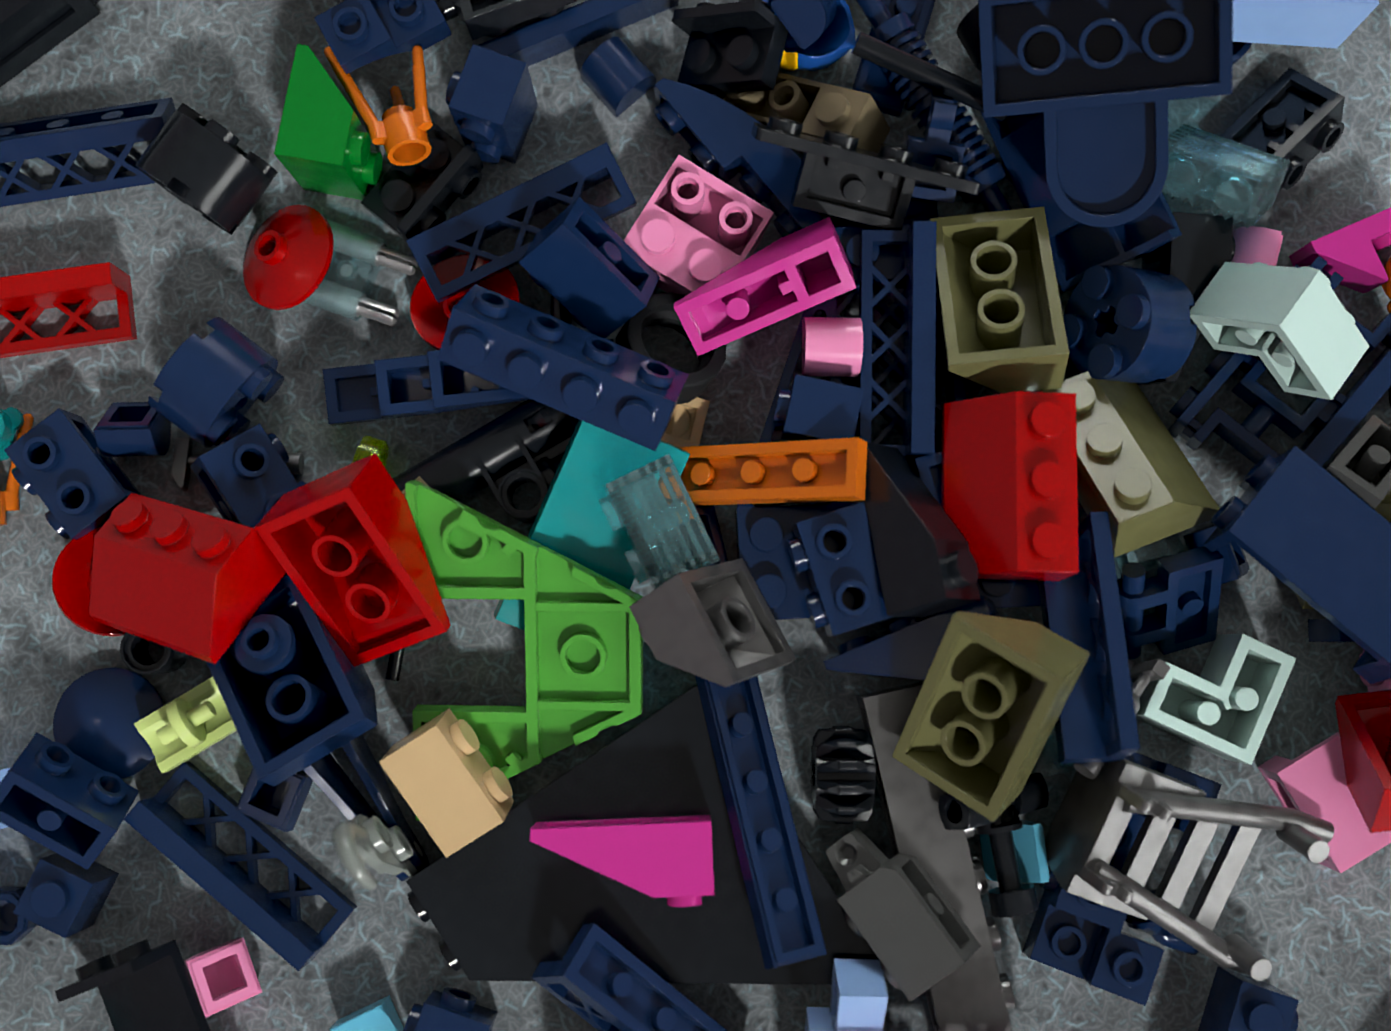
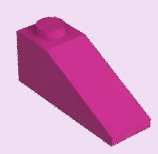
M828 217L776 240L676 301L673 307L697 356H700L856 288L851 264L832 220Z
M710 815L536 822L530 828L531 842L650 897H666L668 906H697L702 904V896L714 895Z

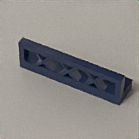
M172 97L0 123V176L6 179L0 190V207L155 183L141 172L140 168L135 166L138 161L130 157L128 153L134 143L150 141L155 138L176 110ZM126 144L122 151L113 147ZM94 149L113 160L115 164L109 174L95 176L74 164V161L80 151ZM71 153L68 159L59 154ZM40 158L61 170L55 182L40 184L19 171L26 159ZM16 161L13 168L5 164L7 162ZM121 166H123V167H125L126 169L130 170V171L118 172V170H119V168H120ZM67 174L75 178L72 180L63 181ZM13 183L20 186V188L10 189Z
M606 142L406 240L436 301L440 303L475 284H479L519 264L518 262L531 243L529 242L524 245L527 233L535 236L542 230L530 225L534 215L559 203L569 206L579 196L581 198L583 191L608 179H611L620 198L601 208L586 203L604 222L635 207L637 202ZM508 228L519 230L513 251L500 257L480 250L483 240ZM459 252L468 254L469 258L463 275L442 285L432 265ZM477 258L489 261V263L474 269Z
M913 221L908 230H862L860 233L859 318L862 319L863 359L858 388H863L864 392L858 416V438L871 443V420L887 406L903 422V445H878L898 448L904 458H918L935 453L937 221ZM873 245H905V268L890 282L873 265ZM903 278L904 296L895 288ZM873 280L882 288L874 298ZM887 294L904 310V325L890 338L872 321L873 307ZM903 333L904 353L894 344ZM872 335L882 344L873 355ZM886 350L904 366L903 381L889 395L872 378V364ZM902 390L903 409L893 400ZM872 391L882 400L873 411Z
M1090 512L1078 527L1079 573L1061 581H1038L1043 626L1090 653L1055 724L1059 764L1119 762L1140 749L1108 512Z
M190 761L182 763L154 797L138 801L123 820L291 966L300 971L315 958L357 906L257 819L235 810L238 803ZM186 780L203 793L204 817L184 818L168 804L169 800ZM214 804L226 814L215 815ZM235 821L245 830L246 853L227 855L216 843L215 823ZM204 824L205 835L194 825ZM256 840L269 851L257 852ZM278 858L288 867L289 889L269 891L260 884L257 860ZM247 861L248 872L236 862ZM299 877L310 887L299 888ZM321 895L338 910L319 934L301 919L300 897ZM290 898V909L279 899Z
M595 923L582 925L562 961L540 962L531 977L598 1031H727Z

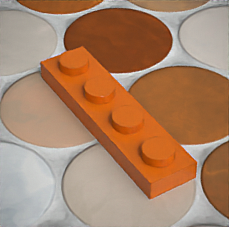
M857 437L679 447L690 453V457L668 506L865 501L868 442Z

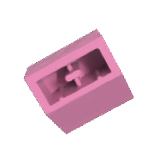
M678 155L623 241L660 277L656 285L667 293L672 292L686 296L752 256L772 220L774 212L681 155Z

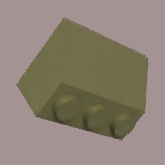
M1044 206L930 218V221H937L936 280L948 371L1000 393L1061 389L1068 362L1069 349Z
M1086 371L1063 380L1061 389L1038 391L1076 393L1077 498L1087 515L1090 512H1108L1114 558L1207 522L1220 509L1137 383L1094 379Z
M957 611L950 620L892 757L994 822L1022 792L1090 653L1034 621Z

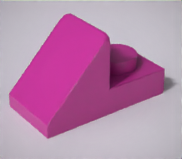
M1391 207L1311 241L1289 256L1293 266L1298 264L1300 267H1309L1320 256L1328 262L1323 268L1330 275L1337 272L1344 278L1340 282L1342 286L1360 293H1367L1386 283L1388 275L1377 252L1391 247Z

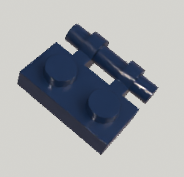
M1205 546L1159 558L1157 576L1145 579L1146 570L1142 564L1131 562L1122 567L1121 578L1117 582L1128 659L1138 658L1141 655L1142 646L1154 642L1162 654L1166 655L1216 640L1224 557L1218 550L1211 552ZM1155 607V613L1143 616L1144 609Z

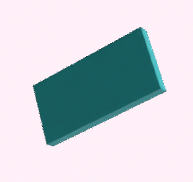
M579 419L531 527L528 538L630 589L690 457V453L662 440L657 450L653 451ZM500 599L494 612L495 620L525 630L524 600Z

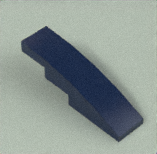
M440 350L427 351V355L374 360V364L322 369L328 423L332 426L441 413L528 400L530 398L438 360Z

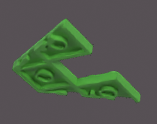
M410 480L405 483L406 500L441 599L524 600L526 706L418 704L412 711L413 731L450 708L457 720L463 719L472 727L479 740L480 747L478 750L490 767L495 766L499 768L509 779L540 764L544 758L573 744L577 746L596 737L598 732L612 725L618 726L641 715L643 710V638L639 632V625L629 607L643 598V596L417 480Z

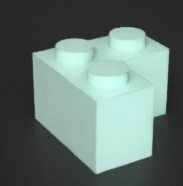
M1224 262L1196 301L1195 306L1190 310V318L1214 350L1259 356L1283 391L1288 393L1332 400L1369 348V344L1355 325L1354 317L1344 308L1331 288L1328 277L1320 270L1308 266L1295 268L1271 266L1261 262L1253 264Z
M1218 634L1200 677L1165 662L1171 667L1164 679L1149 682L1139 698L1140 709L1136 714V719L1225 760L1252 765L1297 658L1245 634Z

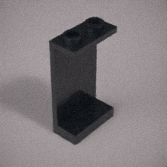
M145 939L112 954V958L110 954L75 969L78 980L55 991L58 1001L61 1002L98 987L114 1031H211L176 940L151 949L148 940Z

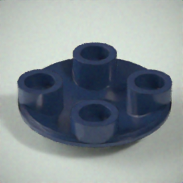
M123 668L93 670L75 680L61 696L53 719L55 742L67 746L74 754L104 771L116 774L121 779L130 777L144 769L155 758L150 746L139 734L134 723L163 707L164 703L155 687L140 673Z

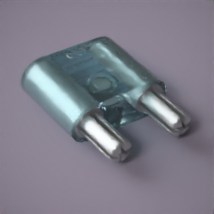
M327 220L332 229L334 240L332 260L319 287L303 303L358 321L363 316L389 326L395 325L397 320L391 316L399 317L398 308L370 299L369 296L381 266L412 276L416 272L414 267H418L415 257L388 248L385 239Z

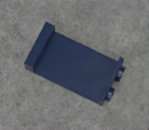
M1297 446L1292 447L1275 459L1269 454L1265 455L1244 477L1243 481L1249 487L1240 499L1237 496L1231 497L1212 517L1211 523L1217 528L1203 545L1211 552H1214L1231 542H1235L1365 650L1352 667L1355 672L1370 684L1391 679V523Z

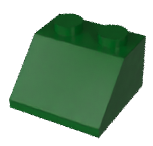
M297 44L274 154L304 190L363 200L369 193L371 184L376 185L381 178L382 154L377 152L378 149L372 143L369 133L310 47Z

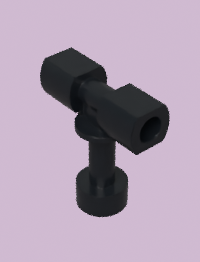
M1041 773L1030 774L1022 792L994 822L949 793L939 796V815L946 830H969L976 827L977 834H989L998 887L988 890L993 917H1016L1039 910L1034 884L1022 883L1012 831L1023 828L1019 815L1048 806V787Z

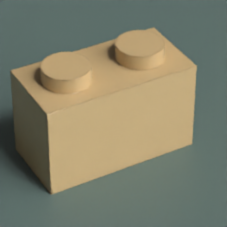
M450 708L393 744L379 761L381 767L446 858L503 823L514 803L512 787L505 774L495 766L490 767L478 750L480 747L479 740L472 727L463 719L457 720Z

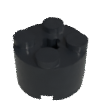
M184 103L173 112L135 165L163 189L184 204L186 203L208 221L230 235L241 225L278 173L271 165L254 153L249 152L247 154L238 147L237 144L240 140L221 124L211 118L207 121Z

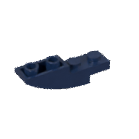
M665 78L654 84L655 104L657 107L653 111L662 127L672 136L679 132L691 147L688 150V155L692 162L710 174L713 173L715 177L725 183L740 172L742 176L739 178V182L748 197L761 204L764 201L770 210L774 212L777 218L773 222L782 237L823 220L818 212L795 207L790 203L802 159L791 148L754 139L751 134L754 122L760 123L759 121L725 100L693 86Z

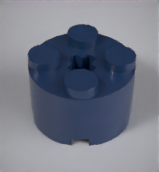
M1114 264L1105 266L1092 265L1084 272L1082 280L1073 290L1063 315L1070 361L1081 373L1088 371L1092 378L1101 380L1148 383L1174 375L1189 357L1196 339L1197 325L1190 324L1189 305L1195 306L1192 293L1180 279L1168 273Z
M221 317L213 318L207 322L214 329L207 337L202 339L196 333H193L181 344L162 368L153 384L162 391L160 398L152 396L148 398V405L205 448L217 446L222 441L225 443L245 432L251 423L244 416L257 398L263 403L271 399L284 381V376L276 371L278 360Z

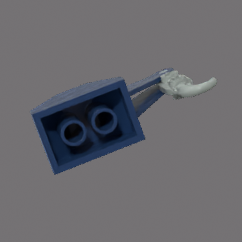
M287 575L278 582L251 619L262 614H273L285 620L292 627L295 634L296 648L291 661L284 668L269 674L251 672L244 668L237 660L235 638L216 664L207 662L208 667L258 779L269 785L276 786L299 771L304 770L349 820L338 824L334 828L332 841L340 861L351 877L360 886L368 890H374L378 882L364 865L367 863L379 874L388 873L397 876L401 881H405L428 866L429 861L415 834L405 820L362 735L378 725L375 689L363 664L355 667L352 665ZM269 634L259 641L256 651H260L267 646ZM342 746L388 827L384 825L331 755V752Z

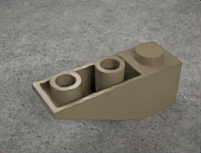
M778 72L774 90L721 93L716 95L743 110L762 124L768 125L770 115L790 119L804 124L801 134L823 139L825 130L845 133L859 138L857 148L876 153L879 152L881 143H884L890 131L888 123L871 94ZM792 149V150H794V151H796V152H799V153H801V154H804L803 151H799V150Z

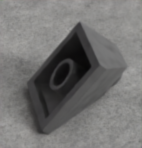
M743 558L678 573L629 607L639 625L641 637L649 645L656 660L724 687L785 666L796 660Z

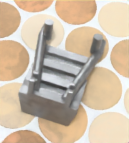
M1125 759L1119 762H1105L1095 779L1087 778L1076 770L1045 837L1047 864L1059 885L1068 893L1083 897L1100 905L1144 920L1150 919L1223 967L1249 975L1256 981L1268 978L1272 972V964L1265 956L1237 934L1232 933L1222 939L1212 931L1261 829L1276 830L1278 839L1313 863H1320L1329 855L1328 842L1331 841L1334 835L1333 824L1294 808L1206 798L1207 793L1195 786ZM1132 814H1145L1147 816L1119 872L1109 865ZM1176 818L1190 820L1157 891L1153 894L1145 889L1144 886ZM1219 823L1232 825L1188 917L1179 911V907Z

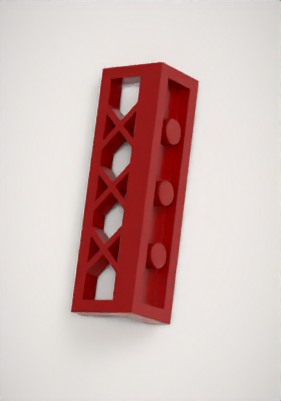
M110 262L0 277V315H3L15 325L0 344V358L137 339L130 275ZM117 299L120 327L97 330L84 320L99 301ZM81 304L75 312L67 307ZM57 307L70 317L56 336L42 337L31 328L44 309ZM26 312L21 319L13 315V313ZM80 325L87 330V332L74 333ZM25 333L33 338L19 341Z

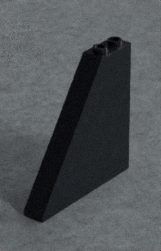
M697 684L511 808L503 823L446 858L443 854L406 881L412 890L407 896L413 910L422 921H432L443 938L439 941V947L445 960L455 971L462 968L469 981H535L531 977L540 962L562 961L582 925L595 923L668 983L832 985L834 958L880 960L867 941L858 937L851 930L846 922L844 909L837 901L839 897L798 837L827 954L765 970ZM710 815L714 895L702 896V904L697 906H668L666 897H650L531 842L530 828L536 822Z

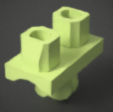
M213 677L134 723L139 734L150 746L161 773L171 771L237 731Z

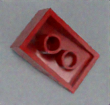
M376 453L284 493L255 526L254 529L354 667L448 631L451 624L408 502Z

